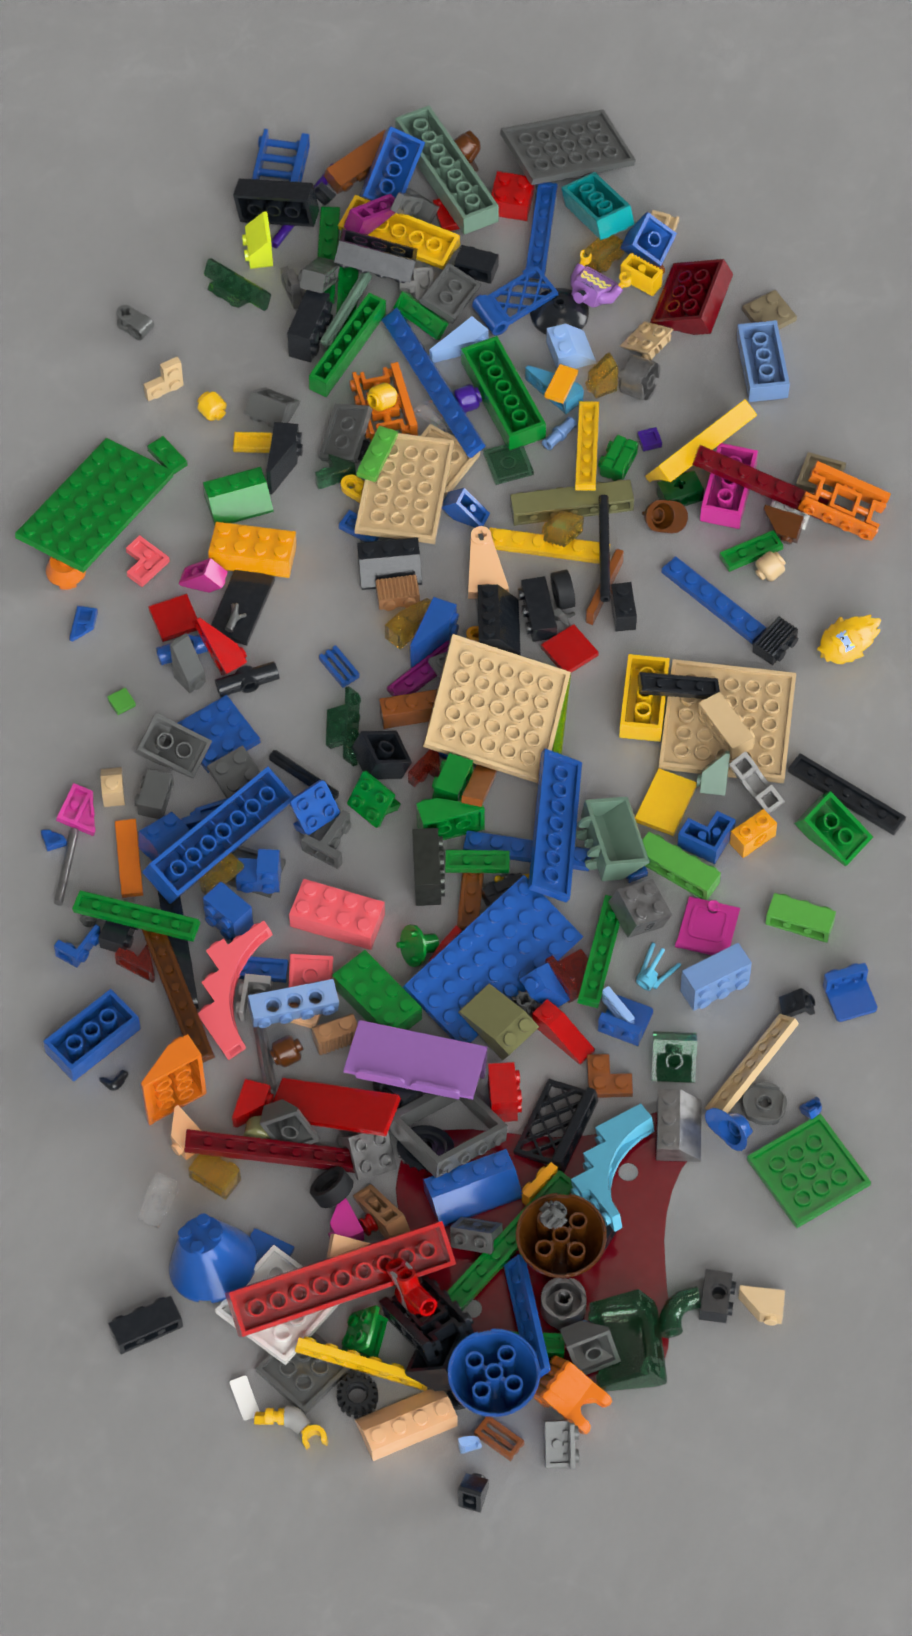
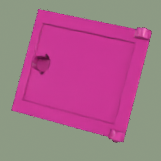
M689 896L675 947L708 955H714L730 947L740 908L721 904L716 900L707 901Z

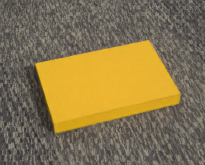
M658 768L636 814V823L674 836L697 788V782Z

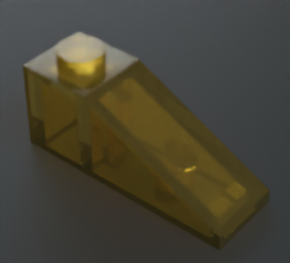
M426 598L398 612L385 624V638L401 650L414 638L431 600Z

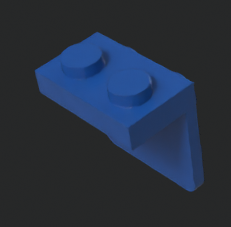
M324 780L317 781L289 801L298 820L293 825L296 831L304 835L312 834L341 813Z
M854 963L847 968L841 970L833 969L824 974L823 989L838 1022L877 1011L878 1006L867 982L868 968L866 963Z
M617 995L635 1017L634 1024L616 1018L607 1009L606 1013L602 1012L598 1019V1031L639 1046L652 1018L653 1008Z

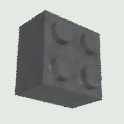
M653 879L617 889L609 900V904L627 938L662 928L672 916Z

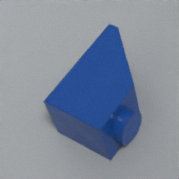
M465 488L449 491L442 506V509L453 520L475 528L484 526L490 515V512Z
M549 963L536 968L520 979L530 997L541 1004L548 999L556 1007H560L570 1001Z

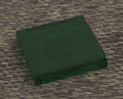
M504 444L483 450V455L495 485L534 475V470L524 446L509 450L507 445Z

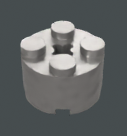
M631 354L626 367L621 368L618 378L621 379L620 392L638 399L648 400L657 387L654 381L655 378L660 376V365L654 361Z
M554 1278L544 1286L541 1295V1313L544 1320L559 1331L561 1328L583 1320L586 1313V1292L581 1283L573 1278Z

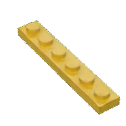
M579 401L575 490L596 491L599 402Z
M490 527L496 550L600 564L599 542Z
M299 1337L294 1352L426 1391L428 1388L406 1376V1369H404L403 1365L397 1363L386 1364L380 1358L373 1356L366 1358L360 1356L361 1354L354 1350H347L346 1352L338 1349L339 1347L334 1344L326 1343L323 1345L316 1343L317 1341L311 1337Z

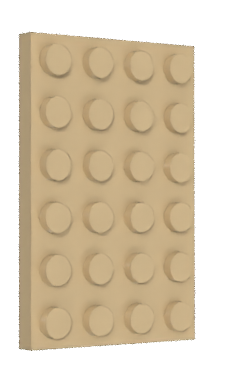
M398 433V437L376 482L365 479L355 525V534L392 539L418 537V542L435 544L455 440Z

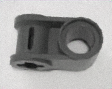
M122 305L118 307V328L135 339L142 340L154 327V322L150 317L140 313L131 306Z

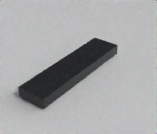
M645 672L638 674L640 694L707 699L720 692L718 678Z

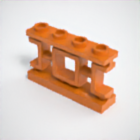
M398 362L390 363L391 368L389 369L383 367V376L366 379L364 372H360V375L352 372V380H349L351 391L356 393V396H354L355 405L369 406L367 402L368 392H366V400H364L360 383L363 390H367L381 383L390 384V377H392L397 391V401L393 407L384 411L372 410L371 417L373 421L384 420L383 423L375 424L376 430L379 426H383L392 430L400 429L401 434L409 433V435L418 436V424ZM400 408L402 410L406 425L404 424L403 418L397 420L391 419L392 417L400 416ZM370 419L365 438L369 439L371 443L375 432Z
M817 461L808 479V482L817 485L814 495L805 492L798 509L808 515L822 519L826 523L840 527L844 531L858 535L862 539L872 541L880 525L871 521L873 512L876 511L881 514L884 511L891 493ZM823 484L833 487L832 492L822 489ZM837 494L853 501L851 511L834 504ZM819 496L829 500L827 506L817 502ZM860 500L869 503V508L860 506ZM856 513L865 516L864 522L854 518Z

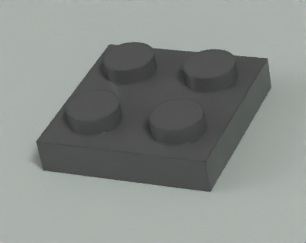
M243 745L207 766L209 773L226 798L234 795L260 773V770Z

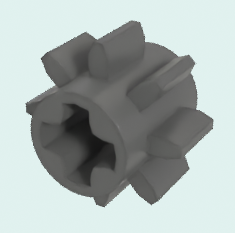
M518 991L517 997H512V1001L530 1017L532 1011L537 1009V1001L532 999L528 992Z
M553 1201L546 1202L540 1208L542 1212L540 1221L549 1229L553 1227L554 1229L557 1227L561 1228L568 1221L565 1218L567 1209L559 1201L554 1203Z

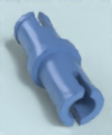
M567 417L562 424L554 427L552 433L542 440V445L547 450H552L557 443L564 441L567 438V434L577 427L575 419Z

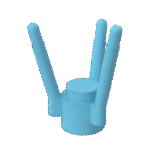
M655 943L651 944L642 968L636 977L637 984L648 991L652 988L657 989L666 978L681 966V963H677L657 979L658 973L654 969L665 949L661 948L650 968H647Z

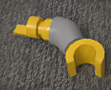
M285 1406V1408H278V1411H275L274 1408H266L265 1412H255L254 1425H274V1422H278V1425H284L285 1428H290L298 1435H302V1443L306 1450L310 1448L308 1441L313 1435L321 1436L322 1444L328 1446L329 1442L325 1430L318 1425H311L303 1411L297 1407Z

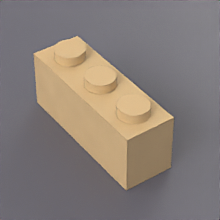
M718 692L699 702L698 715L723 749L730 751L731 760L740 756L745 751L753 749L755 736L752 730L746 728L743 724L741 715L735 713L732 709L731 702L727 697L724 698Z

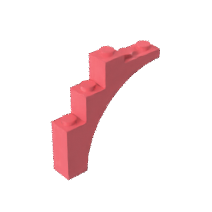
M264 920L261 923L254 924L243 935L236 936L230 944H227L223 938L212 943L209 949L206 950L218 971L208 974L205 980L201 982L214 1002L202 1007L198 1014L201 1022L228 1060L246 1049L235 1022V989L240 973L248 959L263 942L273 935Z

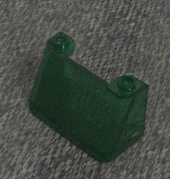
M640 1289L589 1303L590 1311L588 1316L590 1322L609 1327L621 1362L599 1370L598 1375H596L597 1385L607 1392L659 1387L667 1384L659 1312L654 1300Z

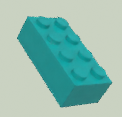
M596 172L561 187L565 206L600 240L609 238L611 235L635 225L631 205Z

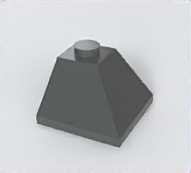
M283 1099L264 1105L260 1125L272 1140L313 1144L320 1141L319 1135L301 1111L294 1105Z
M579 1321L560 1329L572 1363L585 1375L621 1362L609 1327Z

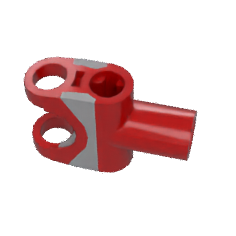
M396 1258L388 1262L386 1271L397 1287L395 1295L398 1301L411 1314L432 1315L437 1308V1301L420 1285L415 1269L402 1258Z

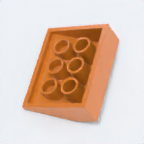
M188 1034L175 1038L166 1047L141 1082L149 1125L173 1113L177 1105L182 1108L207 1094L202 1056Z

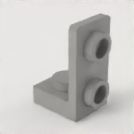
M245 974L244 981H240L239 994H242L241 1001L237 1000L236 1013L239 1014L240 1021H245L249 992L263 993L271 991V976Z

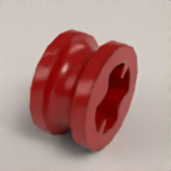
M369 1213L365 1215L364 1219H358L367 1236H370L372 1231H378V1226Z

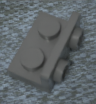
M460 1217L450 1227L451 1247L491 1254L494 1251V1239L503 1231L502 1223Z

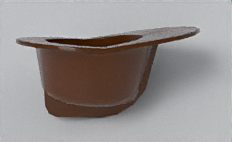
M467 131L453 140L474 171L477 172L479 170L474 160L481 149L480 141L472 131Z
M655 500L642 512L648 527L655 532L678 533L684 529L688 521L686 507L676 501Z

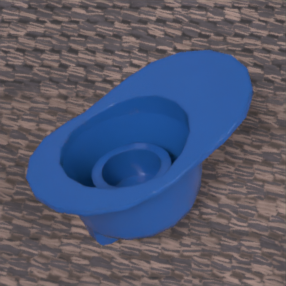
M710 1108L706 1111L705 1119L708 1126L728 1146L736 1151H742L746 1148L747 1138L753 1133V1130L743 1115L739 1113L727 1114L718 1108Z

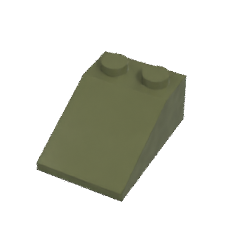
M490 983L458 1012L502 1061L539 1028L522 1008Z

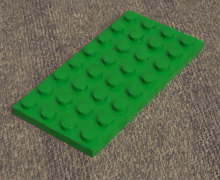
M106 438L15 532V538L84 573L173 478L174 471Z

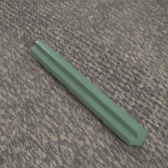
M370 272L361 273L320 340L324 347H330L371 281L372 275Z

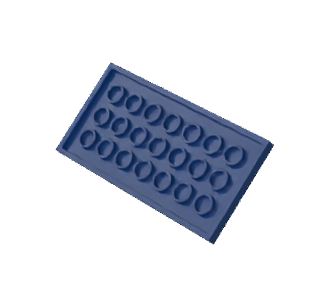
M525 875L403 986L407 993L453 1040L471 1043L479 1036L458 1012L489 983L512 1001V997H517L518 991H527L520 980L522 977L546 963H549L550 967H552L583 938L578 930L543 894L528 889L529 879Z

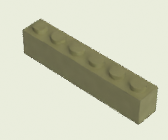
M629 479L605 483L598 482L596 483V491L575 490L574 486L511 494L510 508L513 524L517 526L599 515L600 495H608L609 514L634 511L631 481Z

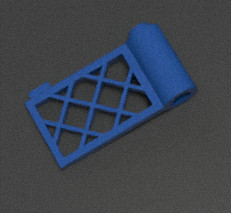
M531 265L522 271V275L491 294L478 295L474 298L472 308L494 336L501 335L508 329L510 324L559 295L558 291L538 266L533 267ZM537 273L540 277L539 283L530 282L529 278ZM516 285L524 286L522 293L513 292V287ZM527 286L537 287L536 294L526 293ZM541 288L551 291L547 295H539ZM500 295L507 296L506 303L498 302L495 298ZM511 296L521 297L520 303H509ZM524 298L534 299L533 304L523 305ZM508 308L518 309L517 313L511 317L507 314Z

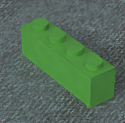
M648 832L642 841L650 862L645 867L700 899H709L720 884L721 873L717 868L701 862L695 855L687 854L679 846L668 843L658 834Z

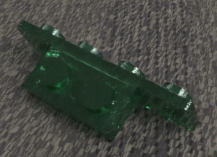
M212 258L207 260L204 275L213 280L208 286L210 292L237 308L250 302L263 311L268 309L271 293Z
M348 686L345 687V704L327 710L326 746L332 749L343 745V759L354 767L358 765V761L351 747L359 736L361 697L358 692Z

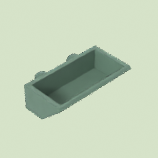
M628 797L585 800L581 820L577 823L578 828H585V830L576 831V837L584 841L586 848H591L588 850L587 856L594 857V859L585 861L586 868L590 870L598 869L601 881L622 880L650 863Z

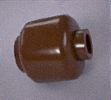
M286 1035L272 1043L270 1053L277 1066L288 1067L301 1060L300 1051L304 1049L298 1038L294 1040L292 1036Z

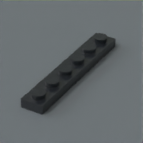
M801 753L788 767L790 774L824 794L831 791L845 807L892 835L896 834L906 820V816Z

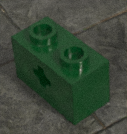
M695 471L684 472L672 482L663 480L657 482V496L659 500L676 501L684 506L703 501L704 488Z

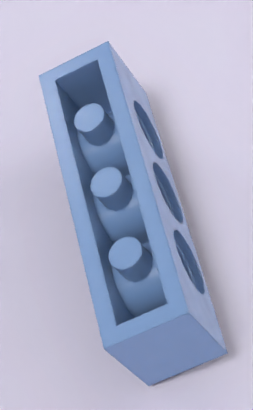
M334 979L248 995V1007L253 1027L266 1028L274 1023L286 1024L294 1019L301 1018L307 1020L315 1015L334 1014L339 1009V1000ZM316 998L319 999L320 1002L315 1004L312 1003L310 1000ZM294 1002L297 1003L299 1006L296 1008H292L289 1006V1004ZM276 1007L278 1010L275 1012H270L268 1008Z

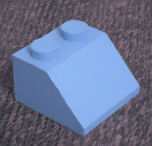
M566 323L547 328L546 343L556 368H558L559 364L574 369L596 364L595 357L583 330Z

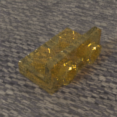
M232 853L228 854L199 879L202 893L206 895L220 882L228 883L244 869V864Z

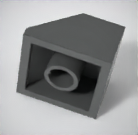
M264 387L251 391L244 414L249 415L253 421H264L268 423L269 427L274 428V422L289 423L300 405V401Z

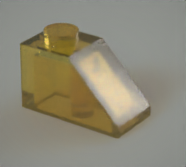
M611 353L605 354L588 371L586 387L589 392L593 393L595 398L617 391L618 366Z

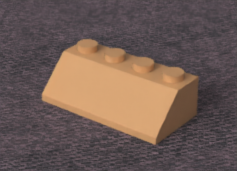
M432 1389L355 1419L373 1461L458 1426L457 1414L448 1395L444 1391H434Z

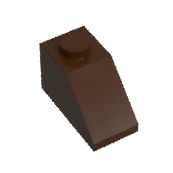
M765 505V514L775 533L781 538V542L786 544L798 543L805 522L804 516Z

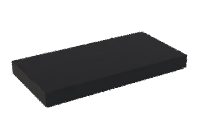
M234 570L211 626L235 643L247 646L273 587L275 577L263 573ZM238 603V614L246 613L247 616L237 621L233 632H228L225 630V627L231 615V604Z

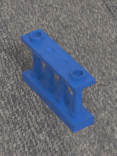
M264 128L263 136H259L258 147L260 148L252 179H260V176L288 179L291 182H302L310 149L309 134L302 133L300 141L297 140V142L269 139L268 129ZM268 146L296 150L297 155H293V157L266 154ZM267 161L291 164L294 168L289 172L264 169L263 163Z

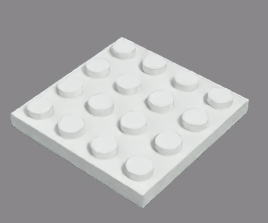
M273 1245L255 1265V1273L247 1285L303 1266ZM225 1299L215 1309L216 1314L235 1327L227 1299ZM338 1305L247 1335V1337L286 1365L297 1353L294 1351L299 1337H311Z

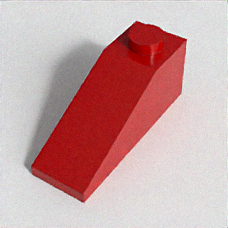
M201 618L192 621L221 675L228 674L247 663L246 652L237 643Z
M548 999L532 1013V1019L539 1026L538 1030L579 1065L587 1059V1055H591L595 1051V1048L570 1019Z

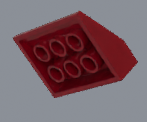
M724 259L673 263L650 323L691 335L711 334L733 277V273Z

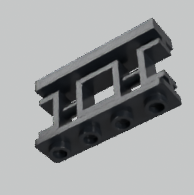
M426 1275L421 1276L423 1282L420 1285L437 1301L436 1315L422 1323L419 1319L423 1316L421 1314L409 1313L398 1301L396 1295L391 1297L393 1301L384 1297L379 1303L388 1321L430 1362L436 1358L434 1350H443L440 1344L442 1340L455 1332L464 1337L465 1331L469 1335L473 1334L474 1331L471 1326L473 1320L469 1313H464L458 1302L452 1301L447 1291L440 1289L435 1279L430 1280Z

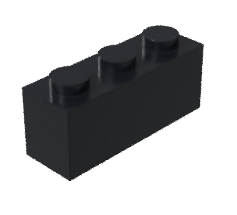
M545 576L521 580L518 596L519 600H523L524 603L522 605V614L528 620L526 622L527 634H531L533 642L548 640L557 635V624Z
M171 1296L166 1298L160 1297L153 1304L146 1307L140 1306L134 1309L132 1313L125 1316H117L112 1322L108 1323L110 1333L120 1354H124L183 1327L181 1315Z

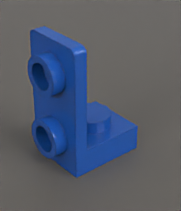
M95 924L77 949L69 942L64 943L58 940L54 945L56 957L78 968L81 962L87 960L92 947L99 944L100 926Z

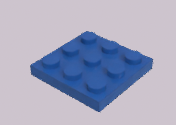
M227 695L178 722V724L212 741L201 763L207 773H209L207 769L209 764L242 745L248 751L261 743L260 737Z

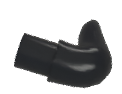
M121 1070L114 1080L102 1077L99 1078V1081L109 1090L115 1091L125 1083V1079L129 1074L125 1070Z

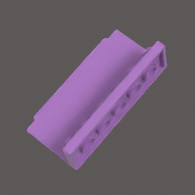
M359 1020L345 1063L344 1073L356 1075V1078L458 1100L460 1097L473 1100L479 1078L484 1079L486 1074L487 1047Z

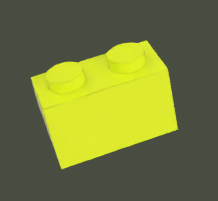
M266 211L245 226V234H242L243 246H247V249L244 250L245 261H249L250 269L273 266L271 236Z

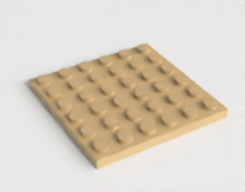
M453 634L447 650L423 747L447 755L452 753L473 760L475 764L538 783L541 752L544 749L552 751L571 672Z
M673 659L671 675L718 678L720 693L724 698L727 697L729 699L732 709L735 713L741 715L743 724L746 728H750L755 736L753 749L747 751L748 755L759 767L760 772L768 782L784 783L796 673ZM668 696L659 769L702 774L704 767L725 752L698 715V704L705 699ZM730 758V759H729V763H731V762H732L733 760H735L736 758H734V759H732V760H731V758ZM728 768L727 777L737 778L733 771Z

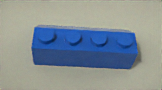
M390 126L383 135L359 196L372 201L387 194H391L396 198L398 192L405 193L425 142Z
M507 1149L458 1166L438 1178L431 1176L424 1179L426 1197L437 1221H443L444 1227L454 1224L460 1217L470 1218L522 1198L518 1176Z

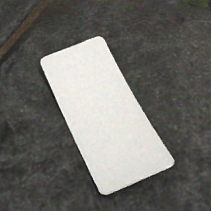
M247 1376L231 1380L230 1385L243 1420L246 1421L254 1418L255 1412L260 1411Z

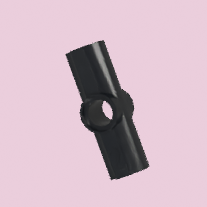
M273 661L253 668L248 665L242 666L234 674L215 679V684L219 696L223 697L240 691L251 693L257 690L259 685L278 680L280 677L277 666Z

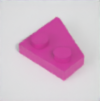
M73 783L56 821L94 836L93 791Z

